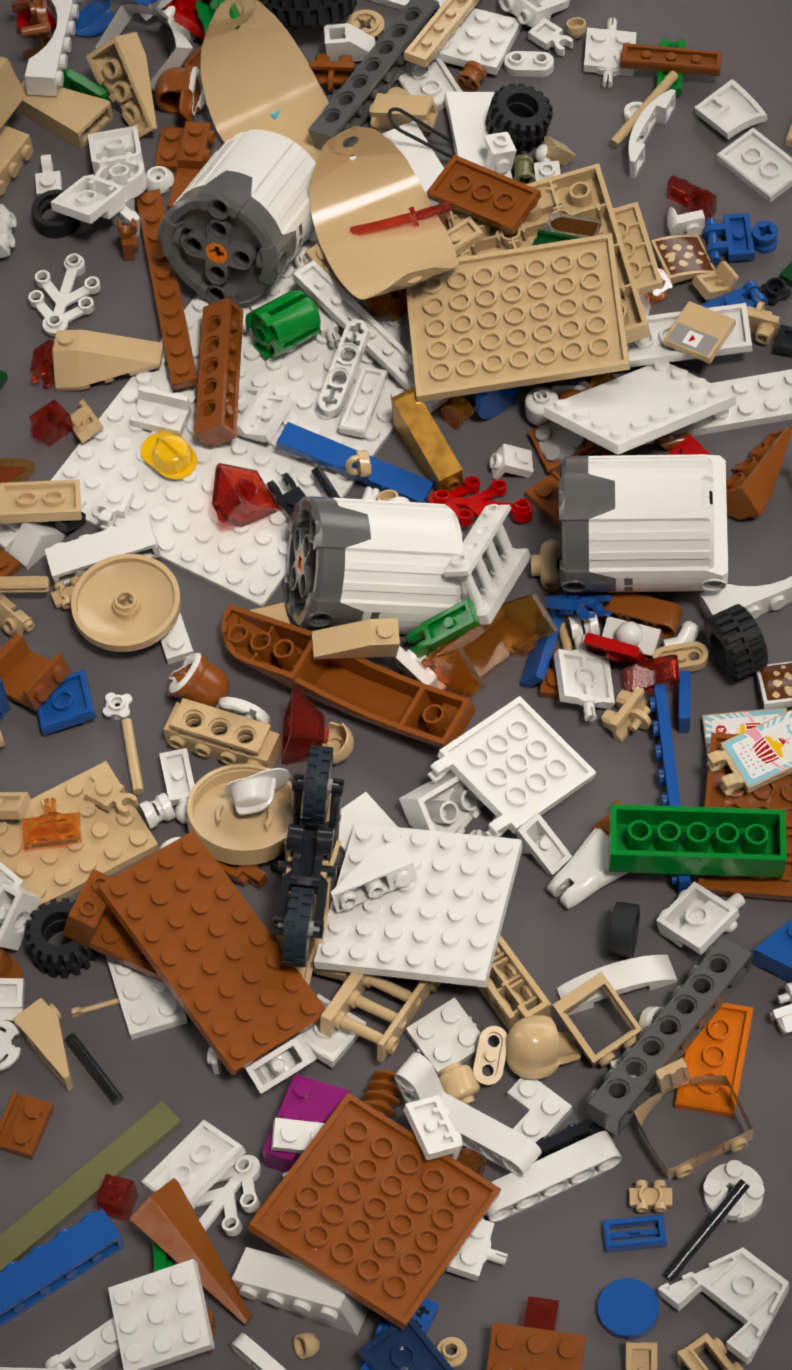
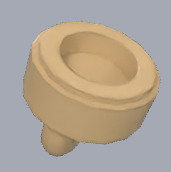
M366 450L356 451V454L349 457L346 461L345 468L350 475H359L360 478L371 475V462ZM356 462L357 468L353 469L352 464Z

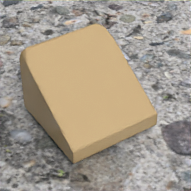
M547 135L544 137V142L547 145L546 157L553 161L559 160V164L566 166L576 158V155L566 145Z

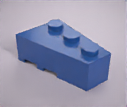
M792 919L754 949L753 966L759 969L764 968L778 975L777 978L785 982L786 980L792 982Z

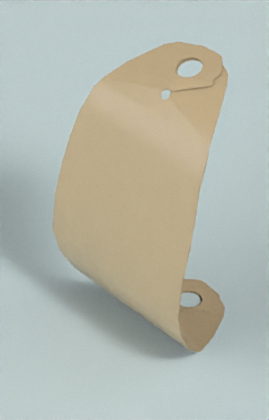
M355 126L339 133L326 142L314 167L309 185L310 209L319 244L326 259L340 282L352 295L361 300L369 299L414 286L458 267L459 263L455 249L446 229L408 160L388 138L375 129ZM352 136L357 137V142L353 146L343 147L344 140ZM355 155V160H350V156Z

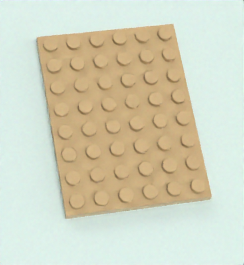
M612 233L458 257V267L406 288L418 402L630 370Z

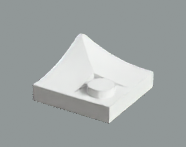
M733 79L694 107L697 116L728 140L746 128L768 120L767 114L760 105Z

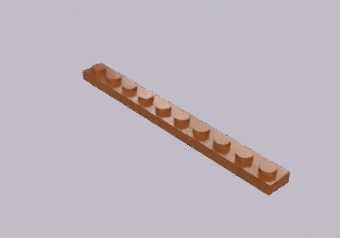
M157 189L143 192L136 197L171 384L173 390L196 386L198 377L178 275L173 270L167 257L163 255L161 244L157 238L159 226L165 215L161 191Z

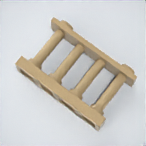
M351 973L322 1013L320 1033L331 1038L337 1029L344 1028L378 1045L377 1061L382 1063L388 1054L395 1052L400 1036L430 992H435L441 982L418 980L420 983L411 992L377 975ZM373 986L406 1003L400 1012L397 1013L363 997L362 993L366 987L370 988ZM359 1007L390 1022L391 1025L382 1034L349 1018L348 1013L351 1008Z

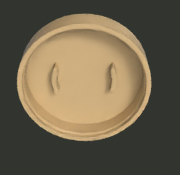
M232 764L217 768L203 776L194 785L189 794L187 802L188 831L194 830L212 856L218 861L233 865H256L273 860L285 853V835H287L288 826L291 824L290 811L292 809L293 791L290 781L275 790L274 800L268 808L258 813L239 815L236 811L233 797L225 794L224 787L231 781L246 778L270 768L255 764Z

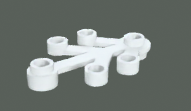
M76 253L68 255L64 261L66 274L60 292L51 282L48 271L40 270L35 274L37 286L43 288L55 303L54 312L45 304L43 292L34 290L28 295L30 305L36 308L44 318L42 322L44 331L51 337L56 336L57 330H67L69 322L84 314L92 313L95 308L94 302L91 297L87 296L96 294L101 289L99 279L91 276L85 280L83 287L71 293L76 277L81 276L86 270L83 257ZM78 301V307L65 313L66 307Z
M243 1155L216 1182L229 1180L224 1187L207 1191L192 1206L195 1209L211 1204L199 1219L205 1231H207L224 1208L225 1218L222 1221V1228L228 1236H236L241 1232L242 1224L238 1219L235 1193L241 1185L244 1194L240 1198V1204L244 1211L252 1213L260 1207V1200L256 1195L254 1182L260 1176L261 1164L255 1156ZM254 1200L251 1204L246 1205L248 1201ZM236 1223L234 1227L228 1228L231 1224Z

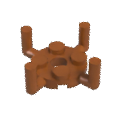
M23 0L11 3L13 13L28 9L31 12L32 17H30L32 26L21 28L22 37L35 35L36 39H41L42 46L23 50L25 60L39 53L51 39V26L42 0Z

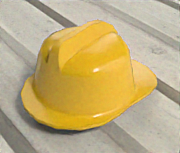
M160 432L151 435L142 443V458L166 478L174 480L184 479L196 469L198 462L196 453L185 439L180 436Z

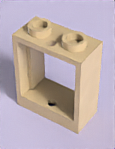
M602 971L553 1004L554 1012L593 1068L598 1064L601 1067L609 1064L616 1058L614 1053L623 1047L625 1049L633 1047L637 1043L638 1036L642 1030ZM603 990L631 1031L595 1055L567 1014Z

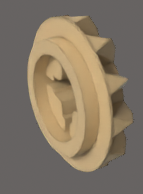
M373 10L356 11L346 20V23L355 26L374 38H379L380 33L384 32V19L378 12ZM363 25L364 27H366L369 25L370 29H361V26Z

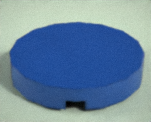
M520 387L477 393L474 399L476 405H473V409L482 419L496 417L514 402Z
M621 1278L611 1282L602 1290L598 1299V1317L602 1327L612 1336L617 1338L619 1336L626 1338V1340H635L647 1335L655 1327L659 1316V1301L654 1290L645 1282L635 1278Z

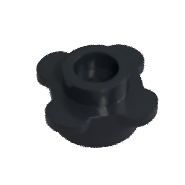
M778 277L770 278L766 284H762L760 287V292L767 296L768 303L776 304L779 300L787 299L791 296L790 289H786V282Z

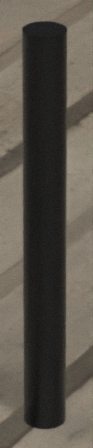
M740 1179L663 1273L669 1280L674 1281L749 1189L750 1186L745 1181Z

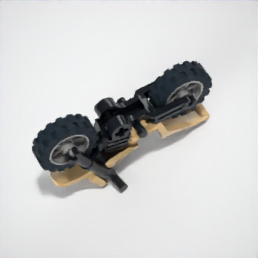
M311 745L306 776L303 774L293 775L292 809L290 811L291 824H289L287 835H285L286 858L273 859V871L283 872L278 895L277 912L274 918L273 934H276L277 943L283 950V965L295 966L308 985L310 984L318 945L323 943L329 912L331 878H336V875L339 876L342 865L335 863L341 844L339 828L344 779H331L333 747Z

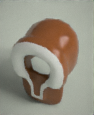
M188 66L187 68L172 67L163 71L155 85L154 97L158 107L168 113L181 114L188 122H192L195 114L203 109L206 102L200 69L196 66Z
M195 653L185 659L181 668L172 672L166 688L167 696L180 699L185 698L216 708L219 699L227 697L229 694V680L222 668L209 662L205 655Z

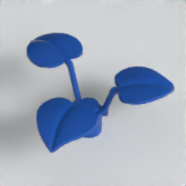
M105 0V4L101 1L87 4L77 19L75 35L94 37L104 33L114 18V13L109 10L110 0ZM158 0L134 1L136 4L148 6L149 4H153Z

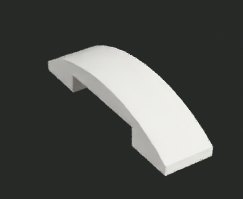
M670 89L658 96L638 117L629 140L630 177L635 178L645 162L644 142L655 123L658 122L666 125L676 105V90Z
M668 955L642 956L615 962L582 974L559 986L557 993L559 999H562L601 971L618 995L648 986L649 991L676 983L677 977ZM602 990L567 1015L594 1008V1002L606 999L607 996Z

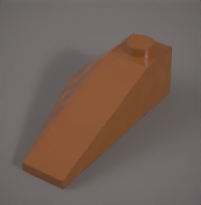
M790 427L769 433L749 452L750 458L731 469L734 474L726 481L727 515L741 520L747 517L756 518L765 511L764 507L772 497L792 433Z

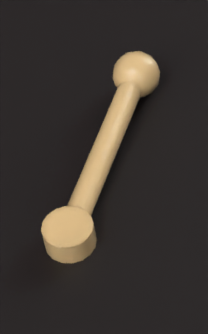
M115 998L83 1008L74 1007L70 1012L72 1017L83 1015V1013L119 1004L120 1001L119 998Z

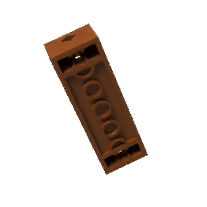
M92 869L68 915L63 935L163 982L97 891L98 885L112 877Z

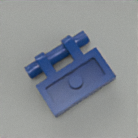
M749 213L723 215V223L717 224L714 218H707L705 220L704 236L708 239L706 250L711 263L719 264L722 254H728L729 262L755 259ZM725 235L726 241L718 242V237Z

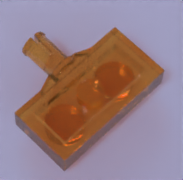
M50 797V807L49 798H46L44 800L45 814L22 819L25 849L82 842L79 812L59 813L56 811V799Z

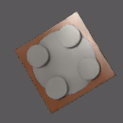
M547 420L528 431L550 475L553 470L556 472L560 471V461L565 456H587L597 450L594 442L551 420Z

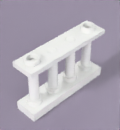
M491 504L485 506L464 539L459 555L452 558L444 571L445 577L461 576L470 600L473 601L480 625L491 624L531 558L528 548L515 549L512 547L503 526V521L511 510L510 504ZM495 535L502 549L500 557L492 540ZM484 552H486L492 567L490 573L482 558ZM474 568L482 584L479 590L471 574Z

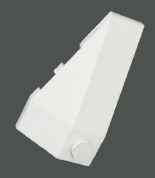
M452 771L447 773L437 783L430 781L399 798L407 820L414 829L461 834L465 832L464 828L473 818L476 819L481 813L480 809L484 806V803Z

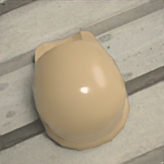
M533 1015L520 1019L511 1026L507 1037V1064L515 1074L527 1079L548 1077L556 1072L560 1065L580 1060L582 1055L570 1033L558 1032L553 1019L549 1016Z

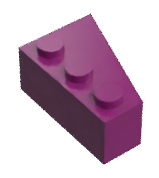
M294 1074L276 1118L326 1123L347 1093L351 1094V1092L347 1089ZM272 1127L263 1149L265 1166L286 1173L292 1168L301 1156V1153L271 1150Z

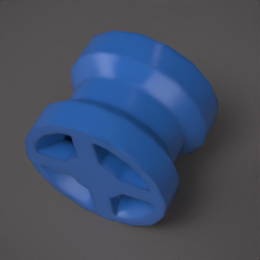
M770 221L757 222L752 229L754 250L762 254L771 253L777 247L778 228L776 224Z

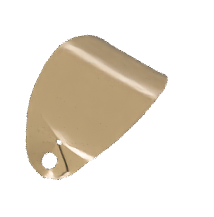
M225 0L216 9L201 48L200 61L206 104L218 134L225 143L236 134L249 130L275 132L296 142L317 162L321 149L314 147L308 129L329 102L311 67H309V63L283 24L258 0ZM238 3L242 7V14L239 18L232 19L229 9L233 4ZM282 109L279 112V116L276 119H273V117L269 115Z

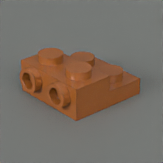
M186 121L184 128L162 127L154 167L163 166L172 173H176L177 167L202 169L212 157L210 145L215 144V130H211V124Z

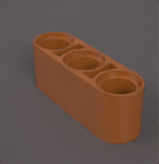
M632 592L606 593V595L613 597L612 601H604L603 604L605 610L612 611V615L609 617L661 629L660 637L662 638L675 637L683 614V609L679 605ZM599 616V618L606 623L607 616Z

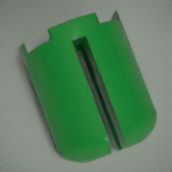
M291 290L246 314L245 324L246 330L249 328L252 330L257 341L253 345L258 352L265 358L271 356L275 358L315 337L321 328V318L318 307L306 293L301 290Z

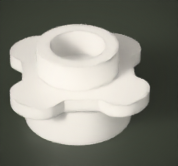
M108 693L105 696L107 703L106 707L103 708L104 716L121 720L130 715L129 704L132 703V696L130 694L116 695L115 693Z

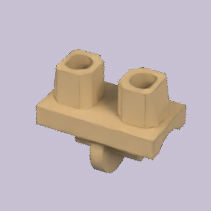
M759 301L756 308L747 306L750 332L755 333V340L758 343L768 345L772 337L777 339L780 317L773 315V312L766 311L765 302Z
M636 687L633 692L621 690L616 698L617 707L621 709L618 712L610 709L606 710L601 716L603 726L613 732L616 741L622 743L630 731L636 732L638 728L645 730L652 724L648 716L651 710L643 696L645 693L644 689Z

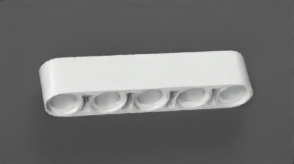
M607 1131L593 1134L535 1161L524 1176L510 1173L492 1181L491 1183L502 1190L486 1215L490 1222L503 1220L612 1169L621 1162L622 1156Z

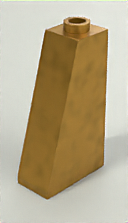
M413 387L392 397L394 430L427 478L434 482L433 486L436 491L439 489L451 491L464 485L463 469L425 403L418 402L416 388Z

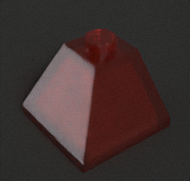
M218 463L215 470L212 506L221 523L227 526L244 527L279 510L278 505L257 470Z
M298 688L292 689L284 714L281 764L284 765L308 758L311 745L322 746V744L328 743L329 727H325V715Z

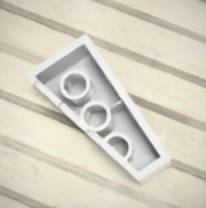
M246 1247L232 1277V1281L239 1289V1294L247 1299L264 1301L358 1336L369 1310L367 1306L297 1261Z

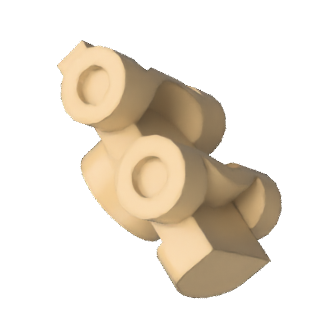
M78 576L72 577L69 580L71 584L69 587H66L64 582H58L54 585L55 592H52L51 596L56 608H71V597L74 587L79 580Z
M637 1180L635 1182L636 1188H629L630 1207H636V1212L645 1213L648 1212V1209H654L657 1213L666 1212V1207H672V1188H666V1181L655 1180L654 1188H648L646 1180Z

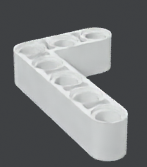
M413 1052L394 1075L406 1104L439 1095L443 1105H446L450 1111L451 1123L454 1129L458 1130L461 1134L463 1146L518 1176H524L542 1153L540 1147L530 1138L445 1093L432 1063L423 1055Z

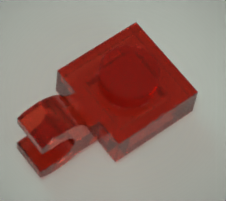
M51 339L34 349L30 369L34 372L32 374V382L36 383L42 378L44 389L50 387L54 382V377L50 372V368L54 366V341Z

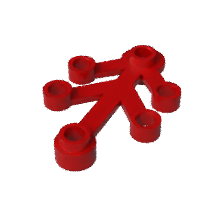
M469 476L465 478L464 485L451 491L439 489L432 492L428 497V503L449 506L455 512L461 526L471 525L473 523V514L478 518L485 506L491 504H510L511 510L509 513H511V518L519 523L529 522L533 515V506L527 499H517L514 503L489 501L494 497L504 496L507 493V482L501 479L493 480L491 488L468 498H462L466 494L480 491V479L475 476Z

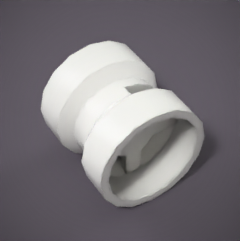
M576 614L567 616L572 643H574L576 636L581 635V637H585L588 632L600 635L596 614L594 618L581 619Z
M165 793L156 796L155 800L151 802L144 801L138 804L141 815L149 830L157 827L161 821L165 820L168 822L176 818L174 809Z

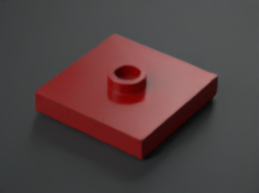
M586 633L584 643L591 652L605 655L604 658L620 663L622 660L644 667L647 657L640 647L593 633Z

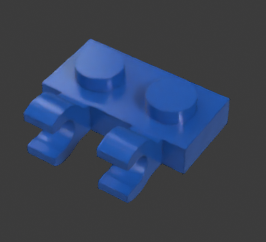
M568 593L546 596V608L557 609L558 614L566 615L574 614V611H576L581 619L594 618L595 614L600 617L610 616L612 611L605 610L603 604L604 601H612L613 597L592 593Z

